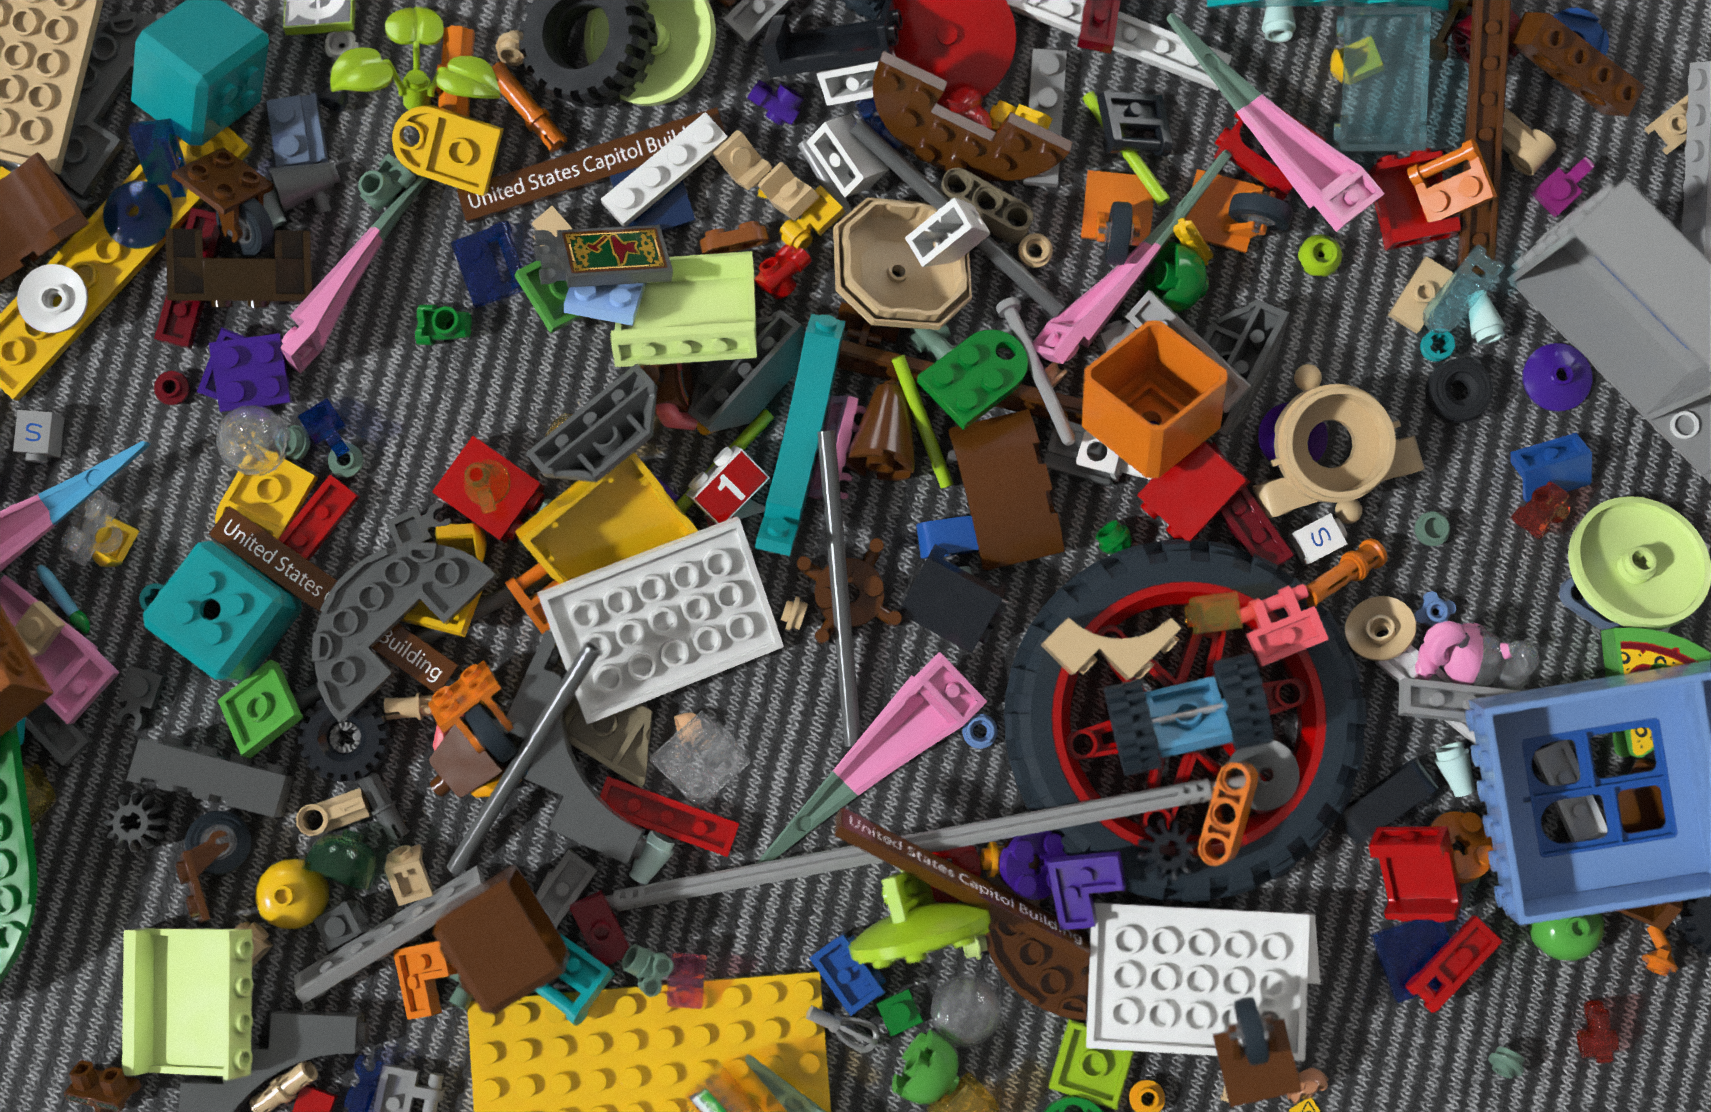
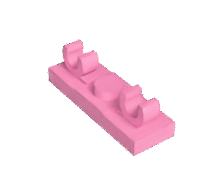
M849 395L831 396L823 430H835L839 482L841 480L852 481V476L848 473H842V468L845 466L846 454L851 445V432H856L859 427L854 422L855 414H864L866 411L865 407L857 406L858 398ZM818 452L808 497L823 500ZM840 491L841 499H847L849 494Z

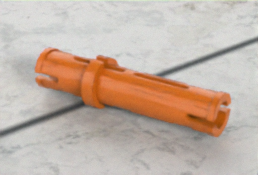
M504 62L494 64L492 69L495 73L500 92L525 120L527 129L529 131L533 130L550 152H555L563 147V143H566L568 138L550 119L549 111L546 108L542 109Z

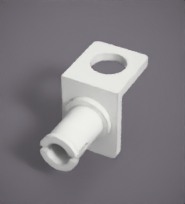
M1088 431L1084 433L1076 463L1079 466L1110 473L1112 480L1118 482L1122 473L1146 478L1108 447L1107 455L1103 460L1098 462L1090 460L1087 455L1088 447L1092 443L1100 441Z

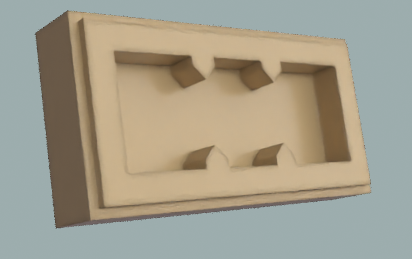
M1424 257L1388 313V316L1417 334L1455 274L1429 257Z

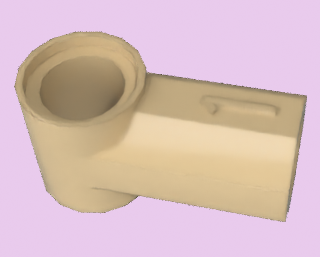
M1505 107L1502 148L1510 154V162L1517 170L1525 175L1532 176L1554 153L1556 144L1546 133L1537 129L1531 130Z
M358 788L325 801L302 807L297 813L296 825L303 834L318 837L372 817L370 805L362 788ZM318 810L323 816V823L319 829L312 830L308 825V816L313 811Z

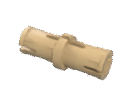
M305 1060L287 1074L276 1076L272 1079L271 1085L250 1099L251 1110L253 1112H271L280 1104L289 1103L295 1099L297 1093L302 1088L317 1079V1069L310 1061L307 1062Z

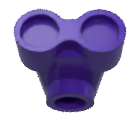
M760 79L747 97V99L759 107L762 106L768 111L765 115L780 126H783L785 122L792 125L801 111L798 107L804 100L798 92L781 83L775 92Z

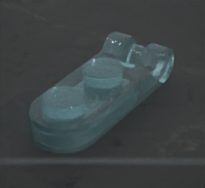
M1477 244L1471 250L1461 265L1425 307L1423 321L1430 331L1442 334L1455 328L1505 268V265L1498 259L1494 261L1485 254L1487 250L1480 244ZM1475 265L1485 272L1481 278L1472 271Z

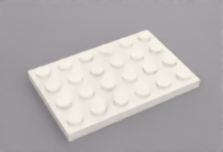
M738 517L537 592L566 671L569 670L585 642L594 643L601 649V653L575 693L587 724L784 647L743 526Z
M1094 902L1098 922L1095 927L1091 928L1090 934L1091 954L1089 959L1086 1048L1217 1056L1212 1034L1228 1031V1024L1234 1023L1237 1029L1238 1024L1234 1010V1001L1245 997H1253L1262 1023H1264V1016L1271 1015L1272 1020L1284 1018L1294 1061H1305L1309 914Z

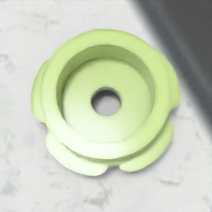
M984 935L974 937V943L963 946L966 958L976 957L977 960L981 959V952L987 951V942Z

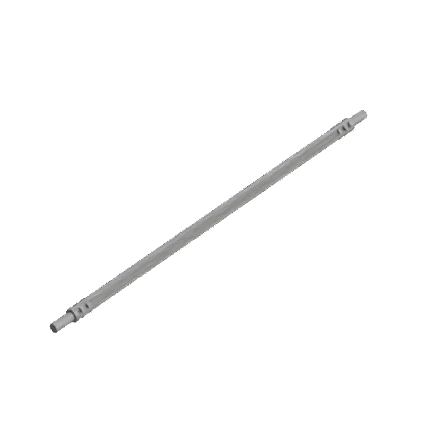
M1245 775L1226 779V784L1232 789H1241L1246 782ZM1207 778L900 837L932 853L1209 801L1212 799L1216 781L1209 782ZM1220 790V795L1226 794V792ZM853 845L614 890L612 895L605 897L611 909L616 908L617 911H623L884 861Z

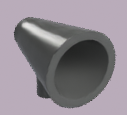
M334 162L330 164L318 163L268 168L283 213L311 198L314 200L318 214L332 211L325 191L333 187L334 184L340 183Z

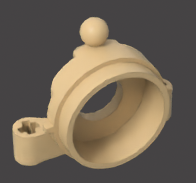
M1304 364L1296 370L1294 375L1297 387L1303 390V392L1291 399L1282 410L1275 424L1274 449L1276 459L1271 460L1272 467L1278 465L1283 476L1253 486L1258 505L1267 518H1272L1318 501L1337 503L1335 507L1336 517L1344 524H1353L1362 515V505L1357 500L1358 498L1371 492L1382 481L1425 469L1415 435L1396 440L1394 428L1401 426L1400 421L1392 422L1387 411L1377 399L1366 391L1350 385L1329 384L1320 386L1322 380L1320 370L1315 365ZM1325 420L1341 423L1347 428L1352 438L1350 456L1343 464L1335 468L1320 466L1312 459L1308 451L1307 441L1310 432L1317 424Z

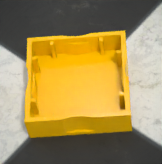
M633 452L598 482L576 481L515 532L520 541L548 574L561 584L690 535L698 530L666 493L663 486L637 454Z

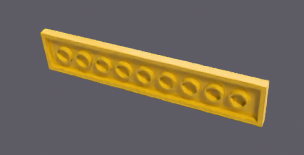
M226 127L202 146L189 145L170 131L88 219L89 224L72 236L47 263L59 264L72 269L82 278L86 285L88 304L83 317L76 325L60 333H45L36 330L22 318L17 305V296L1 312L0 388L13 400L19 401L166 243V228L179 229L189 218L191 207L198 208L204 202V200L174 179L172 171L221 147L226 148L241 160L252 150L229 127ZM57 296L53 299L54 307H57L61 304V296Z

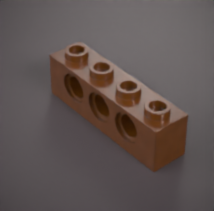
M1525 12L1509 38V45L1602 114L1628 117L1646 87L1550 13Z

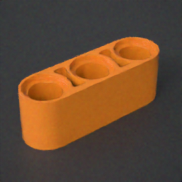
M1239 761L1226 764L1218 774L1198 846L1200 857L1209 865L1217 866L1230 862L1239 851L1258 784L1257 770L1248 762ZM1236 768L1242 770L1246 777V782L1241 789H1232L1226 784V779L1231 778V774ZM1220 790H1223L1226 794L1220 795ZM1225 803L1232 805L1235 809L1236 817L1232 823L1225 821L1221 815V809ZM1215 838L1222 840L1225 844L1226 853L1222 858L1217 857L1212 852L1211 845Z

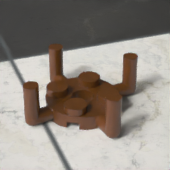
M878 538L871 540L862 560L846 558L848 583L856 585L860 591L859 598L855 602L850 603L852 628L862 626L875 617L892 627L898 626L902 620L900 612L892 611L882 605L884 585L880 575L873 568L883 552L884 544ZM802 556L797 560L799 571L817 581L815 585V601L819 611L826 619L821 628L816 631L815 639L819 644L824 645L828 643L834 633L829 565L822 569L812 563L808 557Z

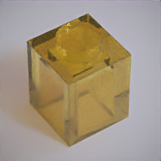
M1238 592L1193 597L1189 599L1190 606H1185L1186 624L1188 628L1193 627L1194 635L1242 628Z

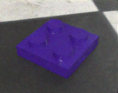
M280 333L209 343L220 412L292 403L285 356L280 348L283 345Z

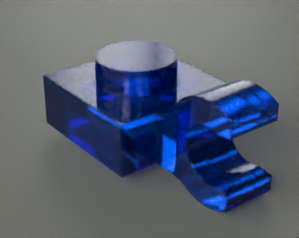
M328 398L297 416L316 445L326 440L337 458L349 451L337 432L346 425Z
M361 1054L356 1059L354 1069L359 1077V1083L356 1084V1087L351 1086L346 1096L344 1107L349 1108L348 1112H369L384 1060H378L375 1064V1069L368 1071L364 1067L367 1055Z

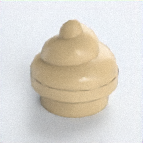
M512 30L502 34L496 43L499 59L511 66L521 65L523 59L527 57L526 54L520 52L519 40H523L524 34L519 32V30Z

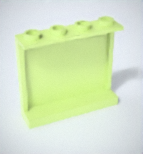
M752 251L669 257L673 269L672 281L646 283L633 326L615 323V330L611 331V345L615 367L634 366L636 363L642 366L757 358L755 275Z
M140 928L124 930L122 1069L125 1075L135 1076L145 1073L224 1076V1080L251 1075L253 1059L251 1052V1028L253 1025V1017L251 1015L253 989L252 929Z

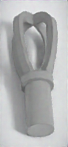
M812 1005L807 1011L806 1019L828 1028L843 1043L858 1052H869L878 1043L879 1030L872 1022L857 1017L832 1015ZM844 1023L859 1024L870 1028L873 1032V1037ZM841 1030L869 1044L867 1046H860L848 1039Z

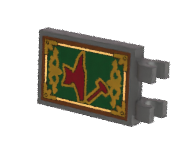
M660 225L557 230V237L547 230H535L534 232L536 245H543L534 246L535 260L540 261L543 268L539 270L541 284H551L556 281L566 280L567 287L672 281L673 269Z

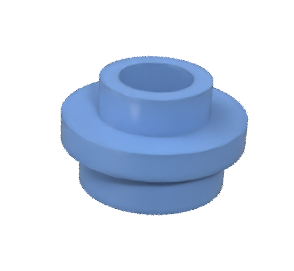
M975 714L962 729L963 738L966 743L977 749L987 748L992 745L998 733L995 721L985 714ZM978 724L986 728V735L983 738H977L973 734V729Z

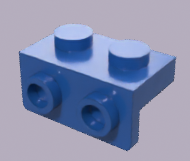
M842 932L812 954L809 959L849 1015L852 1016L876 997L882 996L885 993L882 984L887 981L880 970L874 968V965L869 967L866 963L858 964L857 961L851 958L848 946L856 937L852 935L848 938Z

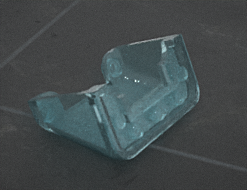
M1432 6L1344 8V16H1337V37H1344L1341 122H1334V143H1340V151H1426Z

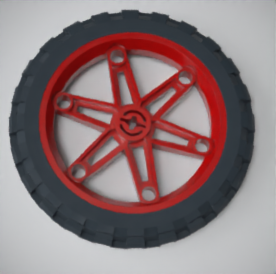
M1185 539L1140 544L1118 551L1093 563L1064 584L1042 607L1028 627L1010 669L1005 695V742L1009 763L1016 780V785L1030 812L1101 799L1085 776L1078 760L1118 753L1116 742L1103 744L1101 734L1113 731L1110 720L1071 732V701L1079 671L1070 675L1041 646L1067 618H1070L1074 623L1093 634L1103 637L1104 634L1111 633L1118 639H1126L1128 637L1116 626L1133 615L1162 606H1200L1174 677L1152 658L1150 659L1154 666L1148 673L1164 687L1186 683L1202 637L1211 639L1204 678L1215 677L1214 662L1221 660L1229 615L1239 620L1236 611L1248 606L1249 601L1257 598L1264 600L1278 594V590L1286 586L1293 588L1302 583L1297 578H1292L1279 569L1278 565L1257 554L1251 557L1248 552L1239 550L1235 546L1212 541H1192L1190 543ZM1305 598L1297 601L1301 611L1311 608L1307 606L1308 601ZM1320 603L1315 606L1329 640L1280 659L1289 679L1262 683L1270 715L1297 707L1298 726L1293 755L1299 767V782L1294 795L1284 805L1272 810H1255L1251 808L1253 812L1248 816L1239 851L1232 861L1217 866L1209 865L1202 860L1197 847L1189 849V854L1198 856V862L1186 860L1185 863L1191 869L1189 875L1177 868L1179 874L1177 881L1171 880L1168 869L1163 881L1156 879L1157 868L1150 873L1144 871V867L1150 859L1139 860L1137 858L1138 853L1147 851V847L1138 845L1137 841L1139 838L1147 841L1151 839L1144 830L1148 826L1149 815L1156 811L1160 812L1164 816L1167 829L1169 830L1179 806L1141 813L1139 825L1123 816L1049 830L1062 837L1061 843L1064 846L1062 851L1067 856L1120 851L1126 880L1124 890L1156 899L1183 902L1208 901L1221 897H1231L1256 889L1255 887L1280 877L1295 867L1296 863L1310 851L1313 852L1330 833V828L1338 816L1343 813L1353 793L1352 788L1357 773L1361 771L1365 745H1363L1365 724H1367L1366 702L1362 696L1359 680L1361 675L1353 652L1350 653L1342 636L1343 632L1330 612H1327ZM1284 607L1267 613L1271 623L1289 617ZM1208 608H1213L1220 614L1221 621L1217 627H1211L1205 622L1204 615ZM1255 619L1244 623L1252 630L1259 629ZM1106 661V663L1111 667V669L1116 673V675L1120 678V680H1121L1123 683H1124V682L1133 681V680H1137L1136 677L1134 676L1132 679L1126 681V680ZM1284 684L1290 685L1295 692V697L1289 704L1284 703L1279 696L1280 688ZM1079 734L1086 735L1091 742L1090 750L1084 755L1078 754L1073 748V740ZM1233 743L1221 744V747L1231 757L1236 750ZM1202 749L1186 752L1183 754L1173 785L1188 782L1195 761L1216 779L1222 767ZM1160 756L1161 768L1149 771L1146 790L1160 787L1166 757L1161 758ZM1259 772V776H1260L1261 780H1263V781L1266 782L1267 780H1266V779L1264 778V776ZM1201 834L1190 835L1185 841L1196 840L1199 843ZM1215 838L1211 845L1212 852L1217 857L1222 858L1226 853L1225 844L1222 840ZM1171 840L1168 845L1161 844L1159 852L1165 854L1162 857L1163 860H1166L1168 855L1174 856L1176 853V848L1171 847L1173 844Z

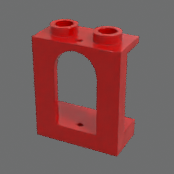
M1236 112L1234 117L1238 119V122L1232 130L1225 127L1214 143L1219 147L1214 158L1217 159L1226 149L1232 154L1229 160L1273 189V192L1276 193L1275 198L1283 201L1293 188L1292 184L1279 168L1242 142L1240 128L1244 121ZM1288 114L1290 117H1292L1294 120H1296L1310 132L1315 134L1317 137H1319L1323 141H1326L1325 138H1323L1322 136L1314 132L1312 129H1310L1309 127L1295 119L1293 116Z

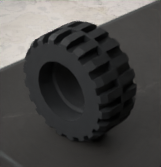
M534 0L533 3L528 2L524 9V12L527 13L526 20L520 22L519 32L524 34L523 40H519L520 52L527 55L523 59L524 66L528 72L533 73L532 79L538 86L545 88L547 93L581 107L588 106L590 108H601L604 103L609 106L617 104L621 100L620 95L629 97L636 91L634 85L637 81L640 83L644 82L648 76L644 72L647 65L653 66L656 55L651 54L652 46H657L658 36L651 31V28L656 26L654 15L647 12L649 5L646 0ZM602 8L609 23V37L606 47L595 62L587 67L575 69L568 53L570 32L582 15L591 10Z

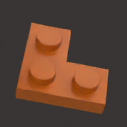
M438 940L393 950L407 1020L442 1013L435 978L458 973L453 964L449 965L439 949L440 943Z

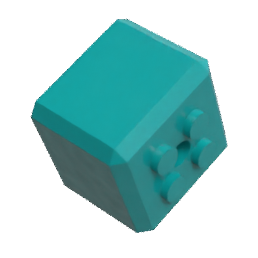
M186 0L142 30L136 39L131 101L189 145L202 146L261 102L269 48L268 33L223 0Z
M204 541L196 544L143 613L145 628L214 680L238 683L242 682L262 665L300 615L302 606L299 597L224 545L213 541ZM210 600L218 601L221 606L219 616L213 620L207 619L204 615V606Z

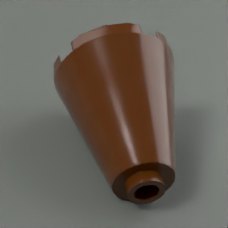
M888 380L875 388L848 449L845 464L850 470L859 475L866 476V471L877 473L878 480L899 481L910 478L911 473L914 472L915 458L911 410L902 386L898 381Z

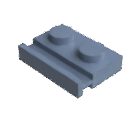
M310 93V95L302 97L297 95L266 101L276 167L328 162L320 103L318 101L319 97L316 93Z

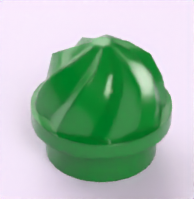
M1117 520L1104 525L1096 535L1099 548L1102 552L1109 555L1131 547L1132 537L1129 528L1126 525H1120Z

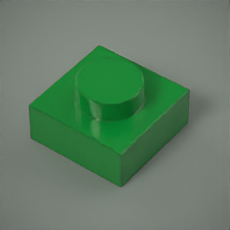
M909 988L876 1002L890 1036L923 1022Z

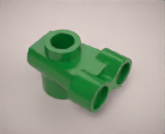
M436 305L418 306V326L415 331L417 345H435L436 341L470 337L472 317L469 312L455 311L447 306L440 307L439 309Z

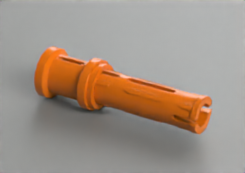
M1369 538L1364 540L1356 551L1346 552L1341 556L1338 565L1305 586L1309 595L1305 598L1308 601L1307 606H1317L1321 601L1337 592L1349 582L1361 581L1368 576L1371 569L1382 567L1387 562V552L1384 546L1376 539Z

